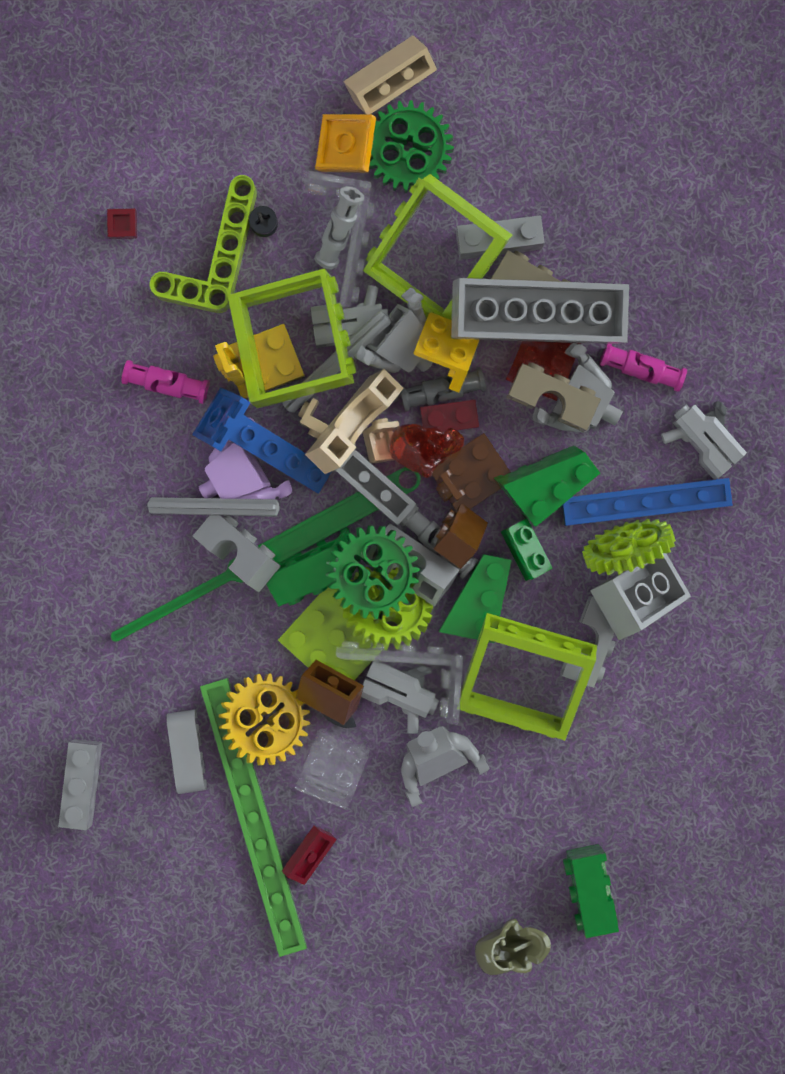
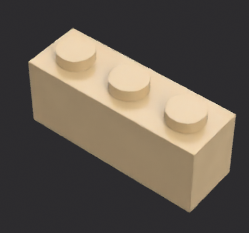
M412 35L343 82L354 103L365 114H372L435 72L437 68L427 47Z

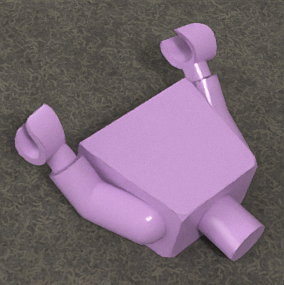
M230 440L227 441L222 451L217 449L212 451L209 456V464L204 468L210 480L199 486V490L204 498H212L219 495L222 499H275L277 496L281 499L292 493L289 480L283 482L277 488L270 487L271 484L255 455Z

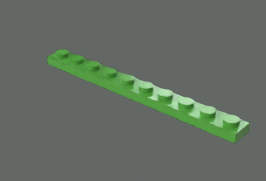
M225 678L202 685L200 689L279 957L307 949L306 941L287 877L282 872L284 866L253 762L247 763V754L242 758H237L239 749H228L232 740L222 739L228 733L227 729H219L220 725L226 723V719L220 718L219 714L227 713V709L221 703L231 701L226 695L227 692H232L229 680Z

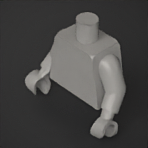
M410 287L401 295L403 299L408 301V308L397 304L388 315L391 323L366 346L371 351L366 350L361 344L355 355L356 359L368 366L370 365L381 370L385 369L391 373L399 372L401 369L409 373L415 366L424 372L431 367L433 362L414 355L415 347L426 322V316L421 304L424 297Z
M572 343L565 353L577 358L579 365L575 368L569 385L578 389L580 386L590 388L596 392L595 396L601 399L588 430L597 427L600 419L615 426L623 411L609 404L615 393L611 389V380L590 355L585 354L587 349L583 345ZM560 399L551 414L535 407L532 417L534 422L563 431L581 432L557 421L562 411Z
M443 726L431 731L422 732L417 738L409 741L406 744L408 753L404 756L401 767L404 785L408 789L405 794L412 807L423 803L419 798L420 793L417 788V780L420 786L427 784L467 764L466 758L471 760L475 767L478 768L480 775L489 770L485 756L483 754L478 755L479 751L466 736L449 732Z

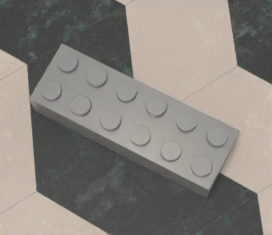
M458 278L453 281L451 339L601 344L627 343L629 284Z

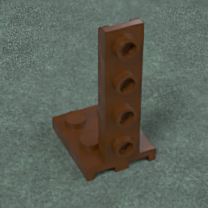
M485 433L428 470L438 484L436 491L444 502L449 500L455 510L461 503L469 509L473 508L501 489L494 477L511 473Z

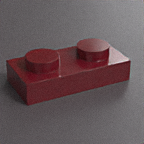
M476 400L420 407L424 435L479 428Z
M314 825L291 856L282 872L287 878L305 885L337 839L331 833Z

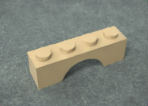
M385 369L369 376L305 455L324 474L340 468L355 450V442L363 430L392 404L404 388Z

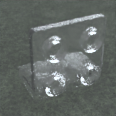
M319 729L295 789L347 810L368 759L370 749Z

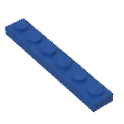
M725 478L574 496L565 502L562 508L564 525L569 526L733 506L730 480Z

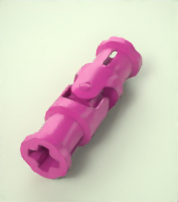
M612 344L605 345L599 363L600 366L608 365L620 369L623 374L634 376L655 385L661 383L673 387L674 391L677 392L681 390L687 374L686 368L678 369L666 365L663 360L640 354L631 349L625 351L613 347Z
M131 360L126 361L122 374V384L132 383L144 386L145 390L159 392L180 399L182 396L196 399L201 404H204L210 384V380L200 381L188 378L183 373L155 366L148 368L136 365Z

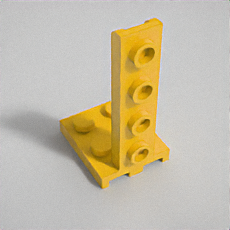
M285 324L254 335L265 392L305 376ZM227 342L215 345L218 353L213 355L219 372L221 371L228 382H234L241 397L248 399L237 342L230 345Z

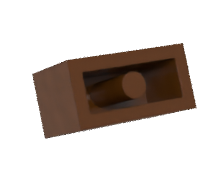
M462 503L455 511L450 509L441 521L443 525L435 534L438 540L434 547L436 552L460 569L477 552L488 525L487 521Z
M315 660L301 676L296 699L344 725L357 710L364 686L324 663Z

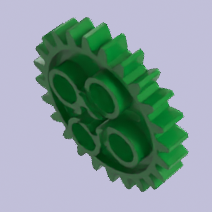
M412 100L409 101L408 107L405 108L402 102L398 101V109L396 110L390 104L387 105L388 114L386 115L378 111L380 121L375 123L370 158L373 160L370 161L369 169L377 168L374 173L375 179L383 175V186H386L391 181L393 182V191H396L399 185H403L404 193H407L409 186L414 185L418 178L423 179L431 174L439 180L437 172L446 174L447 168L443 163L451 164L452 158L446 154L452 153L454 146L447 144L453 141V135L445 134L449 130V124L440 125L443 120L442 114L434 118V107H431L426 112L424 111V102H421L418 108H414ZM396 124H403L406 126L407 131L404 134H396L392 128ZM422 133H429L434 139L430 143H423L418 137ZM385 138H391L394 142H386ZM408 141L412 142L413 148L405 151L404 145H407ZM388 150H394L399 156L393 161H388L383 155ZM422 151H430L432 152V155L428 156ZM413 159H421L425 166L422 169L415 170L410 166V162Z
M368 525L367 533L358 527L356 528V537L347 532V543L340 540L337 541L341 548L340 551L331 550L336 559L335 561H327L328 565L334 567L333 571L326 573V576L334 578V581L328 585V588L338 590L333 595L334 599L344 598L340 604L342 608H346L351 604L350 613L353 615L360 609V615L365 619L369 611L374 619H378L379 611L384 616L389 617L390 607L399 612V601L406 604L409 603L405 594H415V591L410 588V584L419 583V580L413 578L412 573L420 571V568L413 567L411 563L415 562L418 557L408 555L413 549L411 545L402 546L405 542V537L400 536L395 540V530H390L386 535V529L383 526L378 528L377 533H375L374 526ZM371 544H375L378 554L374 559L369 560L366 556V549ZM354 555H359L368 566L376 568L375 572L386 580L392 588L388 590L379 579L371 577L370 571L354 559ZM396 563L399 569L398 574L394 578H389L387 568L389 565ZM351 566H357L359 576L357 579L349 581L347 578L348 569ZM373 585H378L380 589L379 596L376 599L370 600L368 597L369 588Z

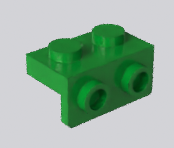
M528 519L501 531L525 581L535 579L553 569Z

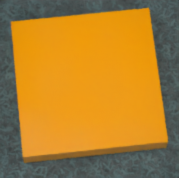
M323 114L315 169L321 172L368 173L376 117L372 114Z

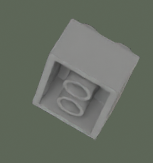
M666 553L663 554V559H654V564L646 563L643 569L636 567L633 572L627 570L619 575L617 573L590 590L618 640L643 630L691 597Z

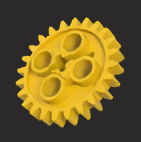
M256 674L254 675V683L247 677L244 678L245 687L237 683L234 685L237 693L227 692L226 695L231 701L221 703L227 709V713L219 714L220 718L226 719V723L220 725L219 729H227L228 733L222 739L232 740L228 749L238 748L237 758H242L247 754V763H252L257 757V764L259 766L264 765L266 758L269 765H275L276 757L280 762L286 761L285 752L290 756L295 755L293 745L297 747L303 746L298 738L299 736H308V733L302 730V727L310 725L309 721L303 720V716L309 714L310 710H302L301 706L305 703L296 699L298 690L290 691L293 682L290 681L282 685V676L277 677L273 682L272 674H266L263 681L261 675ZM264 692L269 693L272 697V703L269 707H265L261 702V696ZM280 703H283V708L266 720L268 724L258 726L249 737L246 736V732L262 721L263 717L261 715L271 713ZM243 710L248 711L251 715V721L248 725H243L240 721L239 716ZM281 714H285L289 718V726L286 729L279 725L278 720ZM260 732H264L268 736V744L265 747H261L257 742Z

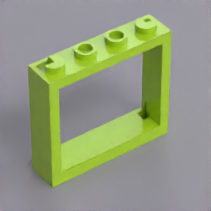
M429 174L423 179L418 178L416 183L410 188L409 192L412 193V196L407 203L403 201L395 211L394 215L397 219L393 225L388 224L380 234L379 238L382 239V242L378 248L374 246L367 254L368 256L365 260L368 263L363 271L407 304L408 301L403 299L401 295L412 287L416 293H420L424 297L421 304L426 318L432 312L452 320V300L446 309H443L382 264L428 192L431 191L494 238L467 278L482 279L513 235Z
M325 268L228 295L249 402L257 409L354 383L353 374L356 373V366L353 358L348 356L347 347L350 346V339L347 330H343L341 320L345 319L341 303H337L335 293L339 292L335 276L331 277ZM323 287L341 373L265 393L248 307Z
M487 613L460 691L457 709L468 714H476L492 719L495 722H503L523 730L534 731L550 738L565 741L594 668L597 645ZM489 640L582 667L563 718L472 692Z

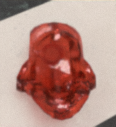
M404 424L393 432L388 447L390 455L395 461L413 472L420 473L424 478H430L437 466L444 463L450 455L462 449L464 437L453 428H448L443 434L442 431L436 428H424L418 424Z

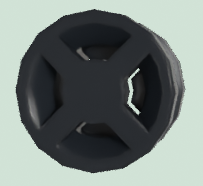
M259 206L252 210L249 216L252 231L259 237L272 236L278 228L275 212L267 206Z

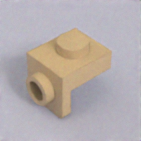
M313 398L310 403L307 401L304 403L298 416L302 418L300 424L310 429L308 434L318 439L329 425L312 417L319 404V401Z
M387 418L371 422L372 426L363 431L369 462L379 463L399 458L393 430L400 427L399 422H388Z

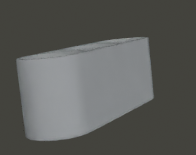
M196 710L167 713L168 736L178 794L207 790L206 779L203 780V773H205L203 752L199 751V746H202L199 724L195 723V718H198Z

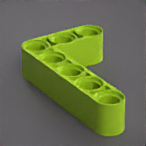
M239 175L230 183L208 281L167 272L155 273L150 279L149 286L158 299L214 313H224L230 308L228 295L235 292L250 227L249 216L252 210H254L257 197L254 182L250 177ZM242 185H247L251 188L246 196L236 194L237 189ZM235 212L244 214L243 221L238 224L230 221L231 215ZM229 239L238 241L237 248L232 251L224 249V244ZM223 266L232 268V272L227 278L218 277V270ZM161 281H170L171 287L167 292L160 293L157 291V286ZM189 287L198 288V294L193 299H186L184 297L185 290ZM223 293L225 294L224 303L219 306L213 305L211 303L213 295Z

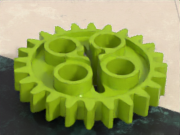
M646 519L640 523L639 520H636L633 523L625 522L621 527L615 525L613 530H604L603 535H595L596 540H589V545L584 546L585 551H582L587 569L590 568L591 572L597 571L599 575L607 572V575H611L617 571L619 575L627 570L633 572L636 567L643 569L646 563L654 564V559H663V554L670 553V548L675 547L674 542L676 540L671 525H667L666 521L659 522V519L650 522V519Z
M367 566L365 567L370 571L371 577L379 579L388 590L392 588L386 580L375 572L376 568H374V571H371ZM398 567L387 574L389 578H394L398 574ZM358 572L355 573L354 580L359 576ZM411 583L410 588H413L415 583ZM373 585L369 588L368 597L370 600L376 599L379 596L380 590L377 588L378 585ZM406 593L405 597L411 605H405L399 601L400 611L397 612L390 607L389 617L383 615L378 624H374L377 619L372 618L371 612H369L366 619L361 617L360 609L355 615L351 614V604L344 608L342 618L348 619L347 628L355 627L354 637L360 634L364 635L363 644L371 639L373 640V648H376L380 642L383 643L384 649L388 650L389 644L393 643L394 647L398 650L401 641L405 645L410 646L412 638L418 641L421 632H426L427 623H430L432 618L430 613L432 612L433 605L417 594ZM393 621L398 626H390L387 622Z

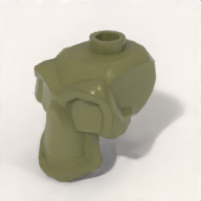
M513 918L509 919L502 928L487 934L477 941L475 945L476 961L481 970L489 975H498L509 971L527 973L532 970L531 962L540 964L550 952L551 943L548 935L543 931L532 927L522 928L518 921Z

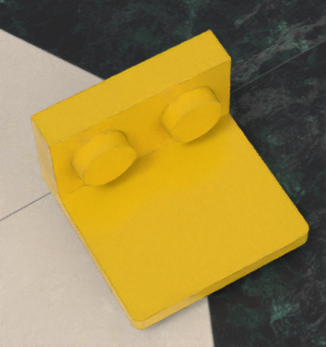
M430 312L415 347L414 355L449 368L448 376L452 377L449 389L459 393L479 340L451 339L452 320Z

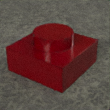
M135 208L107 209V232L109 239H137V211Z

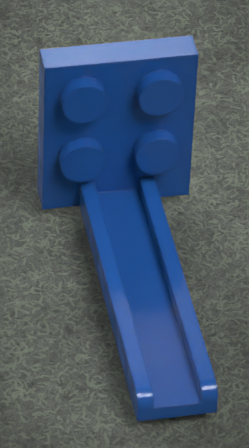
M220 387L192 435L219 451H222L227 441L230 440L319 494L331 472L324 474L305 455L306 453L243 415L251 402Z

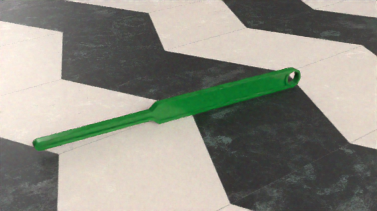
M412 467L401 468L387 476L406 495L417 489L420 484V475ZM412 471L416 475L417 482L415 486L407 489L400 485L399 476L402 472ZM357 492L262 544L275 554L273 560L280 563L379 509L360 492ZM236 558L230 560L224 573L112 632L111 639L116 642L230 581L243 583L229 569V566Z

